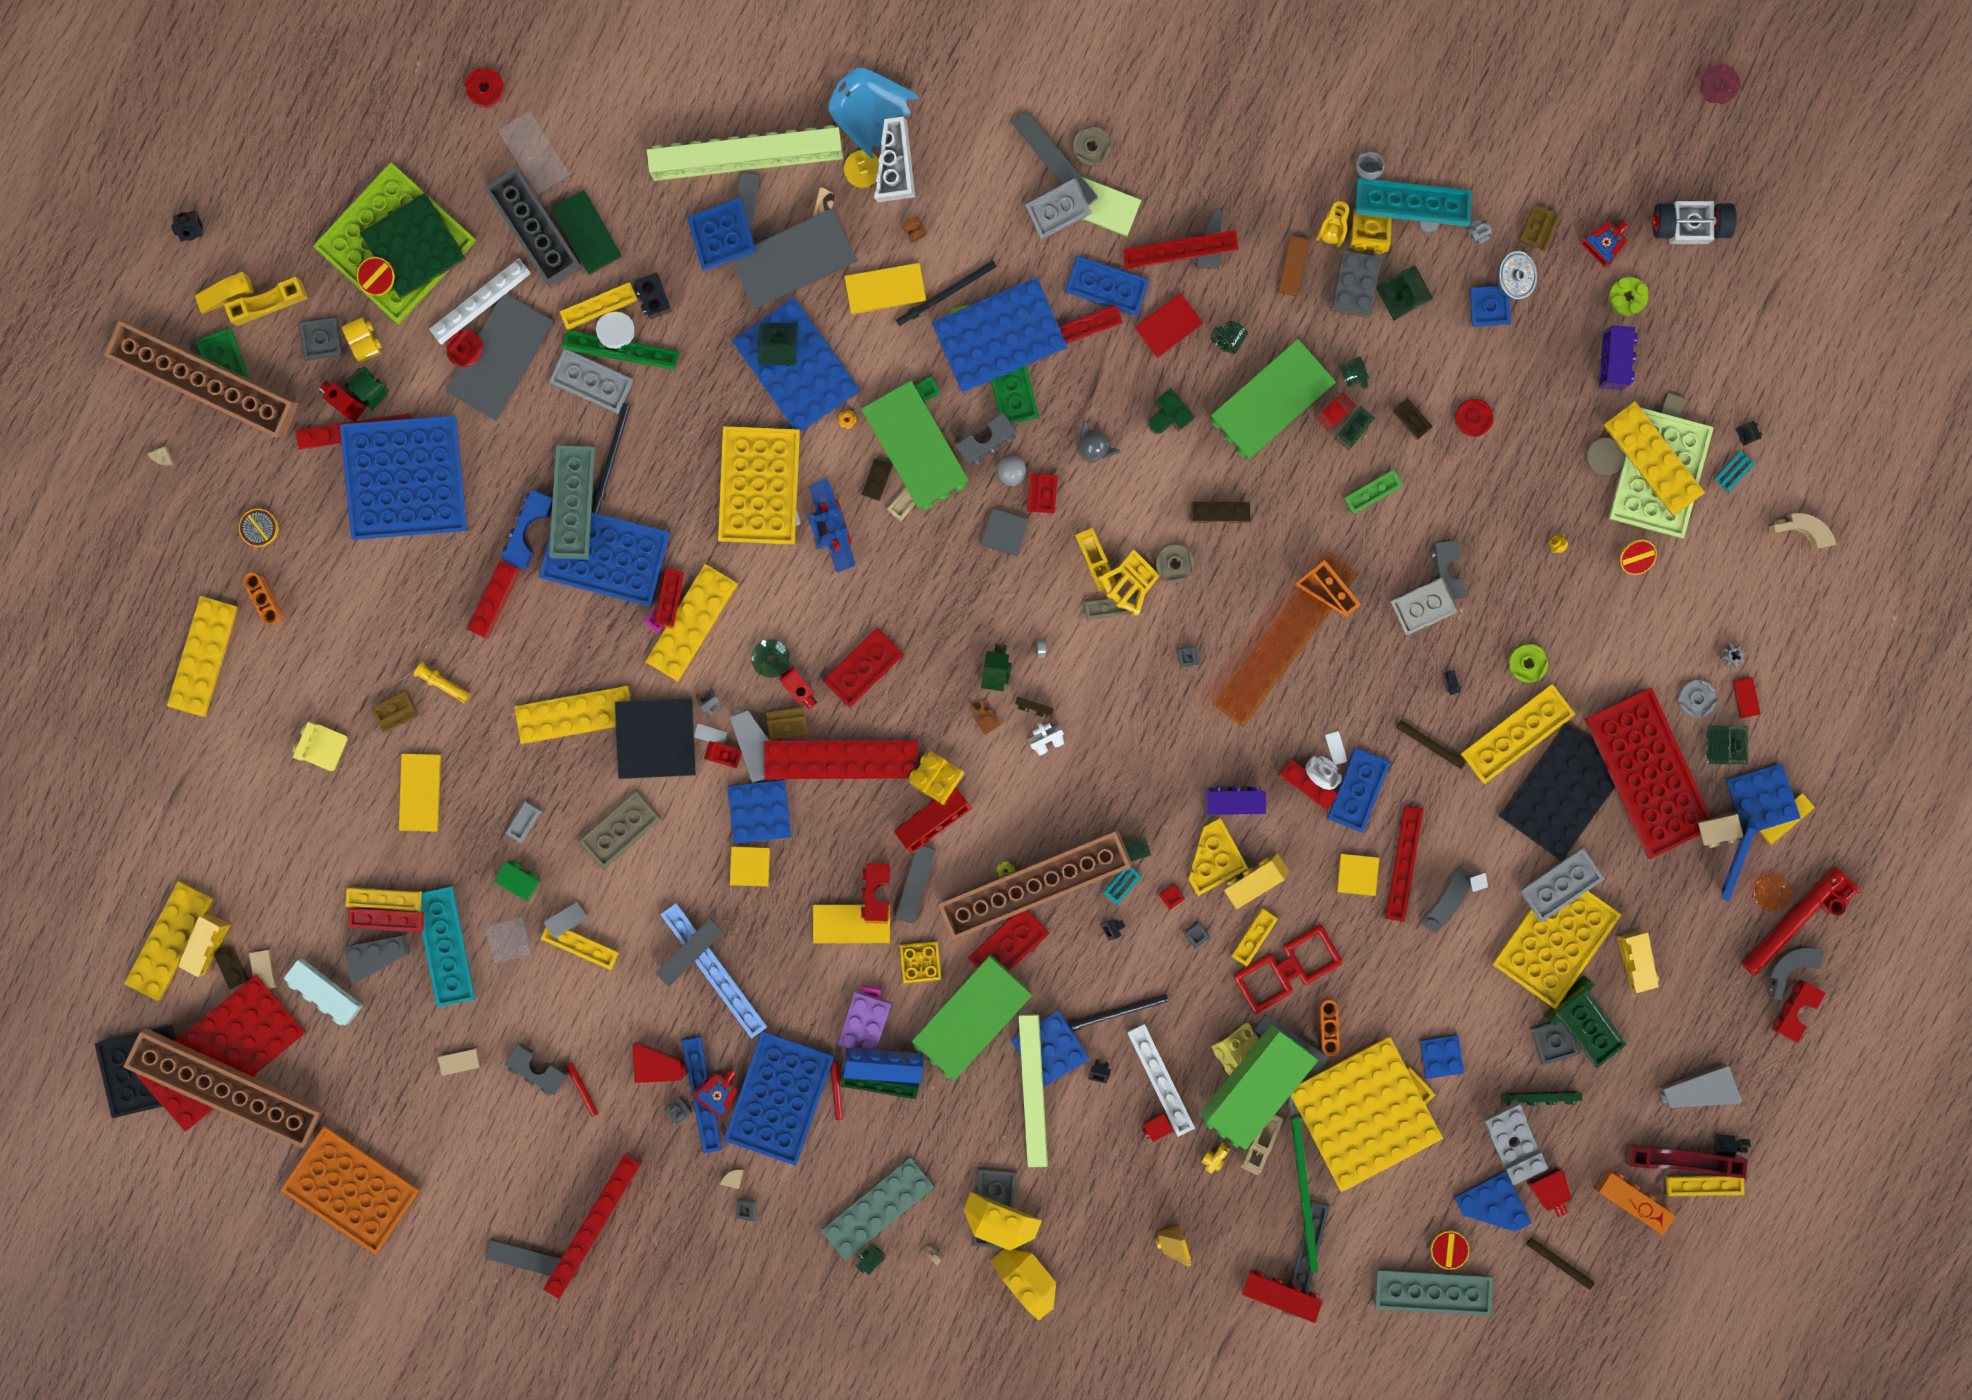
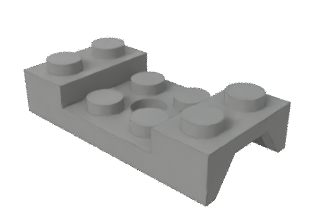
M1516 1099L1511 1101L1508 1108L1496 1114L1481 1115L1504 1170L1513 1185L1548 1169L1527 1124L1523 1109ZM1512 1137H1518L1515 1144H1509V1140Z

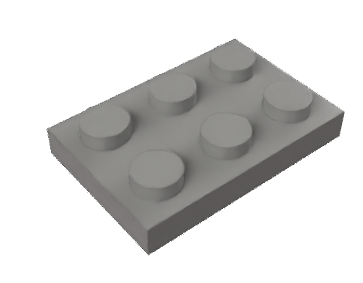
M1075 178L1026 204L1041 240L1092 214L1082 189Z

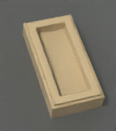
M905 487L886 510L901 522L916 504Z
M270 950L249 953L253 976L257 974L269 989L276 988Z
M477 1048L438 1057L442 1076L481 1067Z

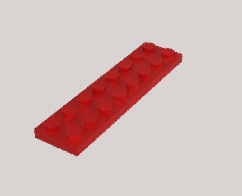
M918 740L764 741V779H910L911 772L918 769Z

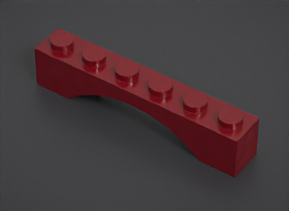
M1626 1144L1625 1163L1630 1167L1687 1170L1746 1179L1748 1159L1738 1155H1718L1710 1152Z

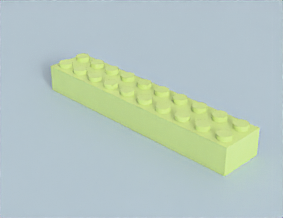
M834 125L824 126V129L806 128L802 132L787 130L784 134H778L777 132L766 133V136L751 134L747 138L741 139L733 136L724 141H720V139H710L707 143L692 141L689 145L674 143L670 145L671 147L664 148L661 145L652 146L651 149H647L649 173L654 181L839 160L843 159L839 127L835 128Z

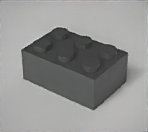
M1343 251L1340 257L1330 311L1368 318L1371 315L1382 258Z

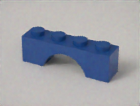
M534 490L526 494L524 509L519 511L516 521H518L516 528H512L509 534L510 542L502 550V561L527 570L534 553L526 543V531L535 520L549 518L552 511L553 498Z

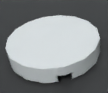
M611 312L599 319L596 333L603 345L608 348L617 349L631 342L635 329L633 321L628 315L622 312Z
M1313 756L1306 763L1308 776L1318 786L1331 790L1335 789L1341 782V774H1338V768L1331 760L1323 756Z

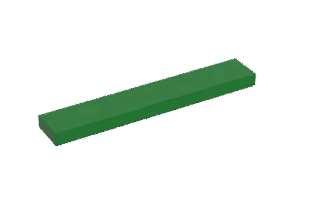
M566 330L562 349L674 371L679 358V351L633 342L617 349L608 348L600 342L596 335Z

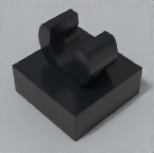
M1755 421L1736 428L1743 446L1762 438V432L1759 433L1758 423H1755Z
M1110 919L1100 924L1109 941L1122 936L1119 930L1126 927L1123 920L1114 922L1113 919Z
M1096 1059L1094 1065L1091 1066L1088 1079L1107 1084L1111 1069H1108L1109 1063L1106 1062L1104 1067H1099V1060Z

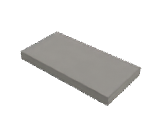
M563 349L548 383L619 415L635 380L573 351Z
M1581 847L1518 891L1542 923L1602 882L1605 878L1585 849Z

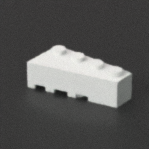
M904 117L884 119L882 148L879 157V170L874 199L877 202L914 198L915 190L907 121Z

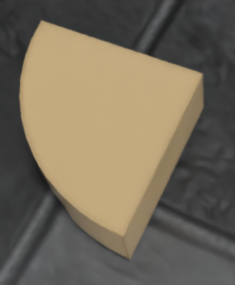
M166 446L147 453L151 460L160 465H174Z
M744 1169L730 1171L723 1177L720 1185L739 1189Z
M930 1245L924 1247L923 1252L938 1265L942 1260V1255Z

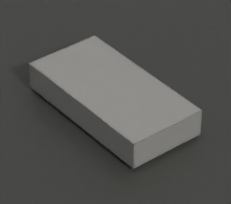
M525 801L505 834L522 844L542 810Z

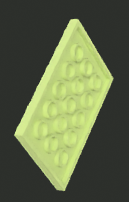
M1641 408L1699 484L1714 427ZM1625 455L1608 519L1683 539L1694 501L1678 514L1672 516Z

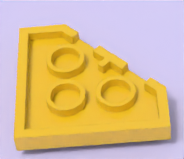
M1221 818L1209 823L1202 829L1188 878L1197 896L1248 869Z

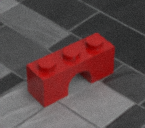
M1288 760L1278 776L1303 792L1322 809L1327 810L1338 795L1332 789H1324L1315 784L1308 776L1307 771L1293 760Z
M867 863V868H863V880H866V888L862 887V899H865V907H861V918H864L865 923L888 924L889 903L876 900L874 893L880 886H890V864Z
M1803 980L1796 982L1793 986V993L1782 1006L1783 1011L1780 1016L1778 1015L1775 1018L1772 1029L1796 1043L1800 1041L1807 1028L1806 1025L1798 1020L1797 1014L1799 1009L1803 1006H1808L1817 1010L1826 994L1824 991Z

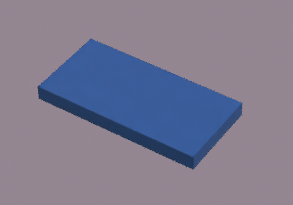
M1077 255L1065 293L1107 307L1117 305L1119 311L1137 317L1149 279Z
M1354 748L1337 790L1338 795L1334 799L1326 819L1363 833L1391 761Z
M1746 822L1743 837L1740 838L1721 889L1722 900L1730 901L1756 831L1755 823Z

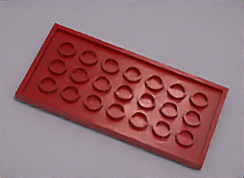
M1648 688L1585 718L1586 724L1647 858L1657 857L1701 835L1698 821L1711 819V816L1653 688Z
M256 974L177 1038L175 1042L250 1076H254L307 1032ZM135 1073L185 1132L214 1109Z

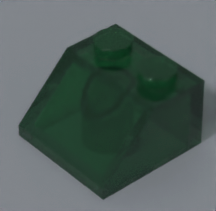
M1416 265L1401 271L1376 287L1393 321L1433 300Z
M760 323L757 343L758 365H797L798 324Z
M1708 726L1706 733L1708 740V750L1706 752L1708 764H1748V726Z

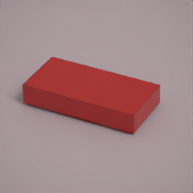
M1753 677L1732 681L1740 719L1761 715Z

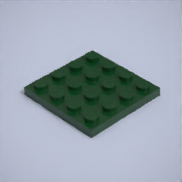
M423 193L360 232L373 256L385 259L392 266L395 275L392 287L400 299H403L466 260V257L426 193Z

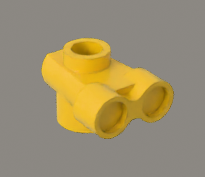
M1222 1142L1216 1153L1209 1150L1201 1162L1206 1165L1205 1169L1212 1174L1214 1170L1218 1172L1223 1166L1224 1162L1222 1159L1226 1157L1230 1150L1226 1143Z

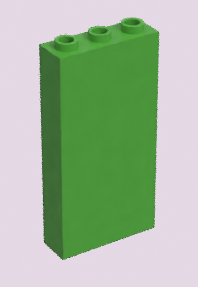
M1297 339L1210 416L1212 419L1210 422L1215 429L1223 431L1225 434L1223 437L1230 445L1233 443L1238 448L1236 452L1242 459L1246 458L1249 460L1331 388L1336 381L1300 340Z
M912 381L907 382L861 409L918 510L923 509L926 511L933 507V502L938 499L943 501L950 497L949 493L956 490L959 492L967 487L966 483L969 482L967 476Z
M989 955L913 1038V1047L919 1053L924 1052L928 1056L927 1060L933 1066L938 1065L942 1069L941 1073L946 1078H952L955 1081L1029 1000L1033 993L992 955Z
M1271 1024L1199 1113L1204 1119L1203 1124L1211 1130L1214 1127L1216 1133L1222 1138L1228 1137L1230 1139L1229 1142L1236 1148L1241 1146L1247 1150L1317 1063L1318 1059Z

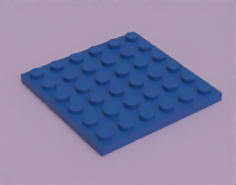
M457 416L340 425L351 540L468 531Z

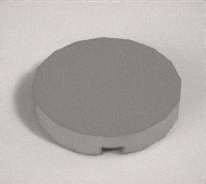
M1704 680L1689 681L1678 692L1677 701L1679 708L1690 717L1700 718L1707 716L1714 710L1717 704L1716 691L1711 684Z

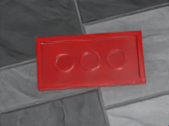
M877 627L823 682L851 708L904 654Z
M1026 910L1011 916L968 959L978 968L989 955H992L1010 971L1050 933Z

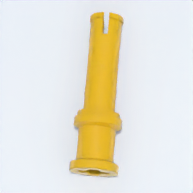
M423 661L418 665L413 674L414 677L418 676L425 680L429 686L434 685L463 704L470 697L471 693L445 679L438 670H432Z

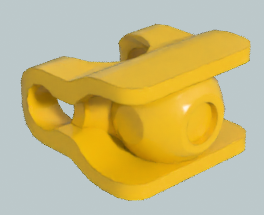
M1338 201L1333 204L1317 232L1316 241L1322 239L1328 244H1336V247L1342 245L1347 233L1346 221L1349 214V207L1345 202Z

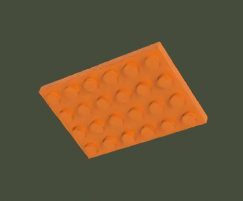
M325 1125L280 1191L377 1255L420 1192V1189Z

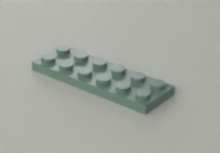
M556 445L550 558L589 560L595 447Z
M910 1156L823 1227L821 1232L842 1258L846 1260L935 1188V1186Z
M1377 1269L1375 1309L1491 1316L1493 1277L1486 1275Z

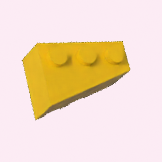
M1278 853L1270 858L1263 859L1255 868L1247 869L1240 878L1234 877L1227 882L1228 886L1224 891L1236 909H1239L1285 880L1290 871Z
M1636 930L1617 935L1631 991L1639 993L1659 987V976L1655 970L1648 932Z

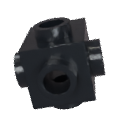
M196 210L180 212L174 216L171 228L174 235H178L181 242L191 241L203 236L204 225Z

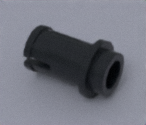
M1455 670L1443 673L1448 687L1447 692L1450 695L1460 693V688H1462L1461 686L1459 687Z

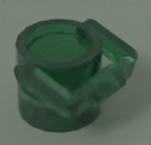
M1227 321L1224 327L1219 326L1213 329L1210 339L1223 352L1237 354L1248 335V331L1236 322Z
M1361 356L1339 365L1348 388L1361 383L1362 389L1369 387L1368 379L1370 377Z

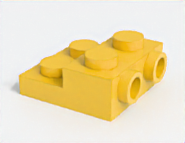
M1354 207L1350 248H1354L1356 252H1364L1365 250H1373L1375 254L1388 252L1391 244L1392 218L1355 214Z
M930 751L922 756L919 768L911 772L909 783L914 788L944 805L964 775V772Z

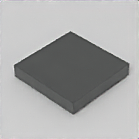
M338 317L299 322L305 361L344 355Z
M993 508L981 545L1017 557L1029 520Z
M1561 1020L1556 1025L1549 1022L1530 1028L1541 1065L1579 1055L1575 1039Z

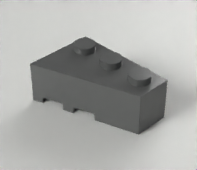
M407 935L344 947L351 985L360 982L408 955L410 951Z

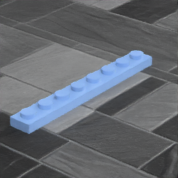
M677 903L660 914L682 945L697 932L694 925ZM708 947L695 962L752 1039L768 1026L710 947Z

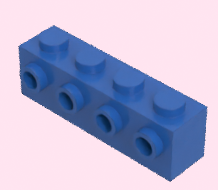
M846 1048L844 1078L921 1083L923 1053Z

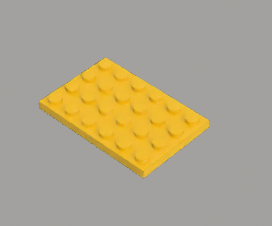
M723 426L719 542L795 545L800 430Z
M1589 891L1542 923L1530 908L1494 959L1492 965L1556 1009L1619 920L1621 914Z

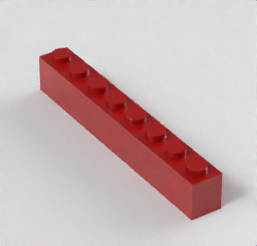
M627 1152L623 1155L544 1286V1291L558 1299L562 1297L643 1163L642 1161Z

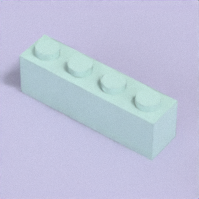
M304 959L297 960L284 977L290 988L293 990L298 989L303 993L302 997L316 1003L318 1005L317 1008L321 1012L329 1013L333 1016L332 1020L339 1025L343 1024L345 1026L349 1024L363 1007L360 1002Z

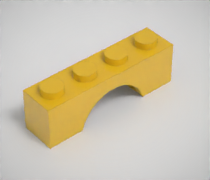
M293 277L278 283L274 289L253 297L239 298L224 304L230 322L239 326L309 298L302 281L297 277Z

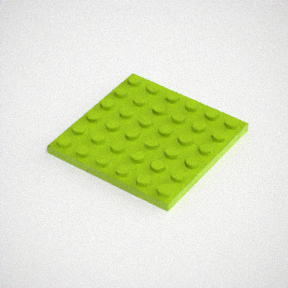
M390 163L313 247L399 325L448 271L403 299L399 298L393 287L384 295L374 296L367 294L359 286L357 280L358 268L363 261L374 257L360 232L424 193L394 164ZM428 197L462 253L465 254L476 240Z

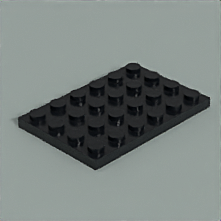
M1564 723L1498 815L1560 861L1565 858L1615 788L1596 744L1569 724Z

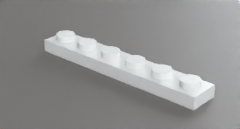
M518 258L429 330L437 341L443 344L531 274L530 271Z
M1145 1024L1127 1031L1177 1136L1179 1137L1195 1129Z

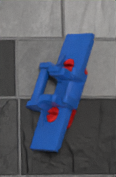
M827 478L809 485L816 513L806 516V519L809 520L817 544L815 546L816 550L827 546L836 572L839 573L854 567L855 560L850 548L851 538L840 504L835 500ZM820 521H824L827 526L828 534L824 536L821 535L818 525Z

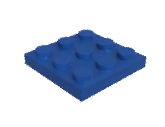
M740 197L687 217L701 268L704 272L757 252L743 201Z
M1782 763L1725 780L1735 811L1739 817L1742 832L1748 821L1755 823V832L1801 818Z
M786 780L728 786L734 844L791 838Z
M1060 1010L1039 1021L1043 1088L1090 1059ZM1020 1034L1011 1038L1010 1041L1021 1056Z

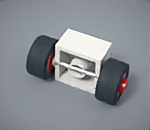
M1675 201L1673 204H1656L1651 224L1654 237L1669 238V244H1709L1714 238L1733 237L1737 225V214L1735 205L1732 203H1718L1714 206V201Z

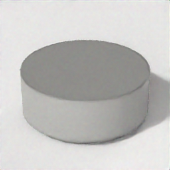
M1419 221V226L1423 232L1432 233L1438 228L1439 223Z
M1036 639L1037 658H1044L1046 656V643L1044 639Z

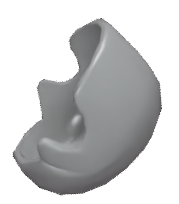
M1361 153L1356 160L1357 174L1363 179L1374 180L1384 171L1385 163L1378 153Z
M1016 455L1002 457L997 466L998 477L1007 486L1020 484L1026 476L1024 461Z

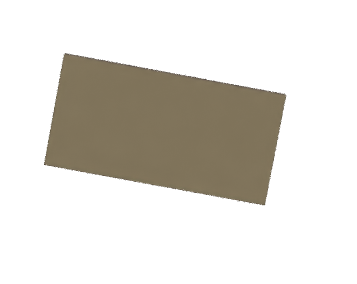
M636 790L579 840V843L604 870L662 819Z

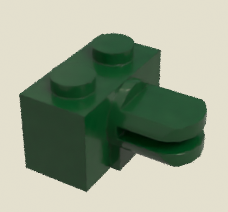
M1170 388L1155 401V405L1160 410L1150 418L1148 426L1154 434L1163 433L1171 425L1180 432L1194 420L1195 416Z
M995 644L994 652L986 651L981 688L1003 692L1004 685H1009L1012 663L1008 662L1009 654H1006L1007 645H1003L1002 653H998L999 644Z

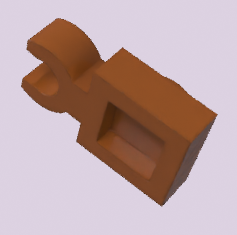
M978 700L981 708L976 710L971 705L970 709L979 715L975 718V721L986 735L1001 724L992 710L985 711L984 702Z

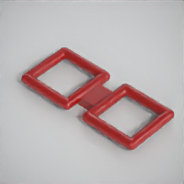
M1317 925L1283 945V950L1288 958L1282 962L1277 963L1272 954H1267L1233 975V979L1253 1013L1258 1014L1292 994L1293 989L1288 981L1294 977L1299 976L1302 983L1308 985L1342 965L1343 960L1322 925ZM1319 934L1334 961L1307 976L1292 949ZM1269 963L1284 990L1257 1005L1242 978Z

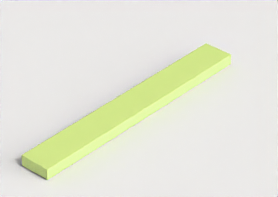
M1020 1014L1019 1028L1028 1167H1047L1039 1014Z

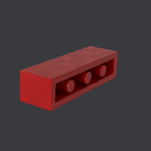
M502 560L499 561L467 630L489 639L521 569Z
M955 787L944 805L936 800L930 801L926 808L914 813L907 822L901 823L894 833L908 852L912 854L970 811L972 807L959 789Z
M1256 1269L1254 1272H1249L1242 1295L1316 1323L1323 1303L1320 1294L1313 1291L1306 1293L1301 1291L1302 1287L1295 1284L1288 1286L1283 1284L1284 1280L1274 1276L1270 1279L1265 1277L1266 1273Z

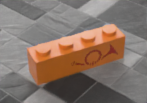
M1607 1170L1595 1187V1190L1664 1235L1676 1217L1671 1213L1673 1209L1664 1203L1661 1206L1655 1202L1657 1198L1648 1192L1645 1195L1639 1192L1640 1187L1630 1181L1627 1184L1623 1181L1624 1176L1617 1171L1611 1173Z

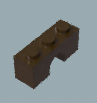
M1192 502L1191 523H1249L1250 502Z

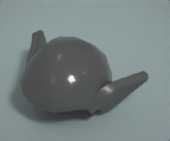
M1084 420L1082 422L1078 454L1084 460L1094 463L1100 459L1120 453V449L1110 447L1109 439L1102 432L1090 430L1087 421Z

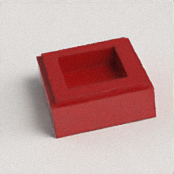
M1174 883L1158 894L1169 910L1185 900Z

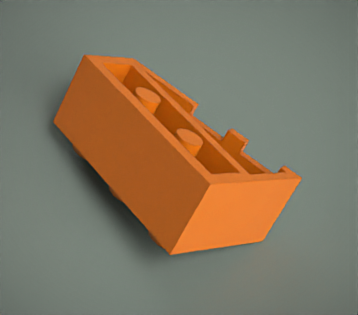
M1325 559L1294 583L1345 617L1361 606L1359 600Z

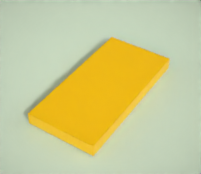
M920 263L845 276L851 315L926 301Z
M401 754L399 831H439L441 755Z
M865 904L813 905V943H890V904L888 924L865 923L864 918H861V907H865Z

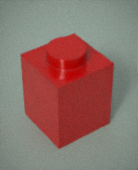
M1163 1112L1143 1122L1145 1128L1142 1131L1146 1138H1151L1153 1142L1173 1132Z

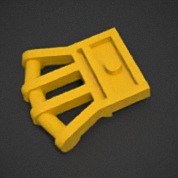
M1133 549L1130 550L1115 569L1097 578L1099 582H1102L1107 593L1106 596L1109 599L1112 598L1118 608H1124L1137 616L1141 610L1145 594L1160 575ZM1120 572L1123 576L1112 587L1108 578ZM1128 580L1132 585L1121 597L1117 592ZM1137 589L1139 592L1135 604L1127 602Z

